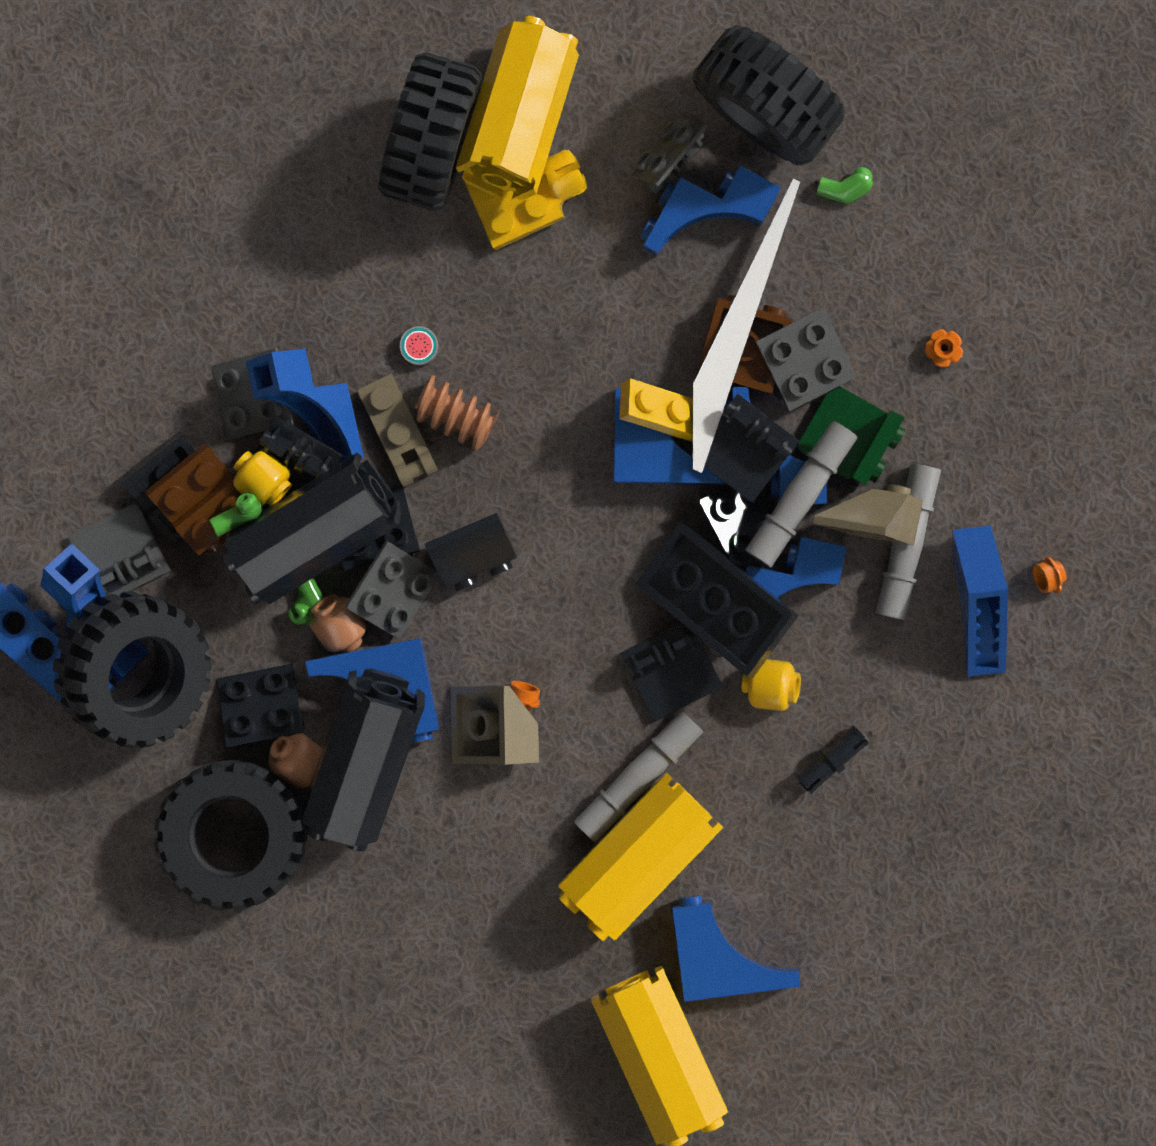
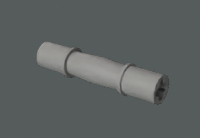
M833 420L830 422L812 451L807 453L806 456L809 459L790 482L772 514H766L765 521L745 549L747 553L768 567H772L790 538L796 535L794 529L815 503L830 475H836L838 472L837 468L858 438L853 432Z
M911 463L905 487L911 489V496L923 500L915 543L912 546L892 542L887 572L882 573L884 577L875 614L904 621L906 619L913 586L917 579H914V574L924 544L929 512L934 511L933 503L941 474L940 469Z
M681 711L655 738L652 737L653 743L623 770L606 791L601 790L598 797L574 820V823L596 843L622 815L626 814L625 810L651 787L672 761L675 764L678 762L677 759L699 738L703 731Z

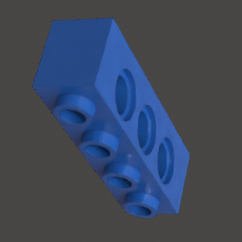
M0 582V649L60 702L63 697L56 693L54 687V680L59 678V674L53 671L54 658H60L61 650L57 648L60 638L63 637L54 629L58 623L42 608L37 612L25 602L29 596L15 583L11 582L7 586L5 583ZM14 612L21 613L25 619V626L18 634L11 632L8 627V619ZM42 638H48L54 646L53 654L47 660L41 659L36 652L37 643ZM111 672L109 674L110 694L117 688V685L111 680L114 677Z

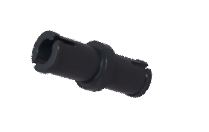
M854 725L851 726L829 748L824 746L819 751L821 755L800 774H797L795 776L796 779L812 795L835 772L840 774L845 769L844 764L869 744L868 740L864 739L865 736Z

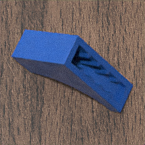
M615 388L614 484L728 485L705 467L702 473L694 470L693 458L684 452L668 434L620 420L621 389Z
M991 525L952 530V558L961 604L967 676L1005 673L1008 587Z
M422 638L305 661L308 677L331 675L347 679L349 671L357 670V677L363 675L364 669L371 668L403 677L410 682L407 689L414 695L417 688L425 693V707L412 743L433 739L432 731L440 729Z
M702 895L679 897V904L671 905L684 1002L801 987L799 971L796 967L780 968L767 966L751 960L737 951L719 930L710 900L702 901Z

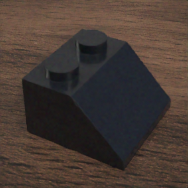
M498 513L424 543L444 587L448 588L454 585L456 592L477 584L475 576L490 571L493 577L512 569L511 561L518 558Z

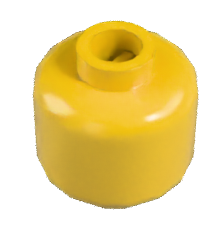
M264 449L256 452L254 455L247 451L233 467L237 471L233 481L234 487L241 494L251 493L255 495L257 501L261 503V507L266 504L271 506L281 500L292 486L288 481L291 475L289 468L270 451L267 453L263 451Z
M767 659L754 678L743 674L742 692L748 693L749 702L753 707L785 711L791 703H797L800 693L801 676L800 673L795 672L790 662Z

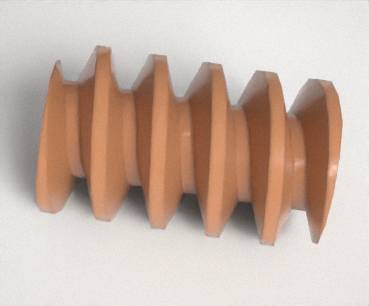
M431 375L414 408V411L418 409L417 421L423 423L431 416L430 428L436 430L445 423L444 435L450 437L459 430L458 442L464 444L472 436V449L479 450L486 442L500 410L493 417L490 416L491 404L488 402L479 410L476 409L477 397L474 395L466 403L462 402V389H458L452 396L448 395V382H445L438 389L434 388L435 376Z

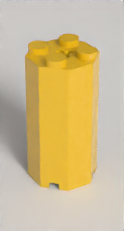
M524 16L522 22L513 21L499 29L456 165L459 173L464 171L462 179L465 183L492 196L502 197L504 190L513 191L512 199L523 200L537 194L579 57L576 50L577 38L567 33H559L545 26L543 20L534 16Z
M667 772L558 884V887L562 890L559 894L561 902L574 914L581 910L589 918L587 920L589 929L603 942L608 936L615 941L723 829V826L717 820L712 825L708 823L713 817L679 783L676 782L672 787L668 785L673 778Z
M659 966L655 968L656 976L650 977L648 970L643 971L605 989L608 996L602 1001L599 994L591 998V1002L656 1145L664 1143L665 1146H681L688 1141L687 1135L701 1129L704 1134L723 1126L722 1116L728 1113V1110L663 967Z

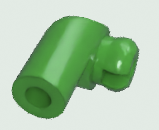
M858 167L854 170L853 175L842 182L821 177L816 195L844 204L853 203L870 191L873 186V175L869 169Z
M251 493L240 495L236 500L237 506L209 519L217 537L260 516L262 507L255 495Z
M314 578L297 587L299 595L294 606L290 607L289 610L290 620L297 625L309 624L313 606L322 599V593Z

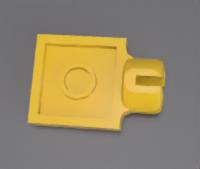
M570 150L560 151L547 158L537 194L523 200L512 199L513 191L504 190L502 197L487 194L465 183L493 249L498 250L565 219L562 212L563 203L587 189L584 174L581 175L580 165Z

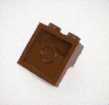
M727 295L726 300L718 298L697 374L736 297L734 295ZM764 305L763 311L757 309L732 384L748 387V389L765 394H772L775 382L756 341L792 323L793 319L785 317V310Z
M206 442L145 491L147 496L167 517L175 530L198 556L204 551L208 554L214 553L225 543V534L217 537L209 519L237 506L236 500L242 495L234 487L233 481L235 476Z

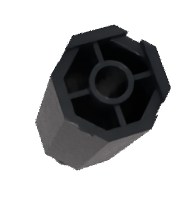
M356 452L263 510L257 519L241 525L228 533L225 541L228 551L222 554L224 563L232 573L240 575L246 584L245 589L248 596L255 604L263 601L269 604L275 602L399 525L401 513L398 506L390 509L388 500L393 498V494L370 461L366 460L360 463L362 456Z
M373 668L364 669L363 675L357 677V670L349 671L302 808V822L308 826L307 834L311 838L319 841L332 840L343 843L348 848L359 852L366 851L368 844L377 842L425 707V693L417 688L414 695L407 689L410 682L403 677Z

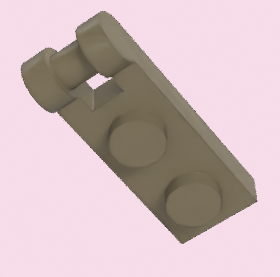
M389 374L358 389L357 392L403 487L414 483L413 479L424 473H427L429 476L437 472L438 468L393 375ZM415 449L420 459L406 465L401 455Z

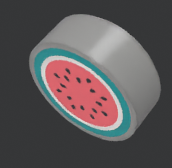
M416 326L408 329L402 335L400 351L404 359L410 364L416 366L427 365L437 356L439 350L438 340L430 329Z

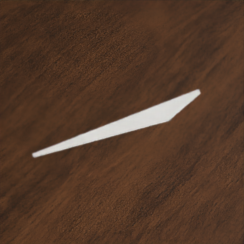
M795 179L792 180L693 383V469L700 473L703 471L800 184Z

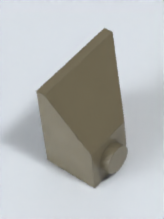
M888 484L887 491L871 489L815 515L813 523L847 535L914 546L923 500L911 496L910 488Z
M451 686L452 764L507 765L539 763L538 723L510 686Z

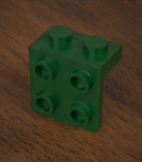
M838 386L827 392L798 443V451L806 456L808 452L812 451L832 420L841 424L858 438L837 468V474L862 488L867 485L868 481L876 483L886 466V463L881 458L888 447L894 450L901 440L906 429L900 427L905 417L892 410L885 412L843 387Z

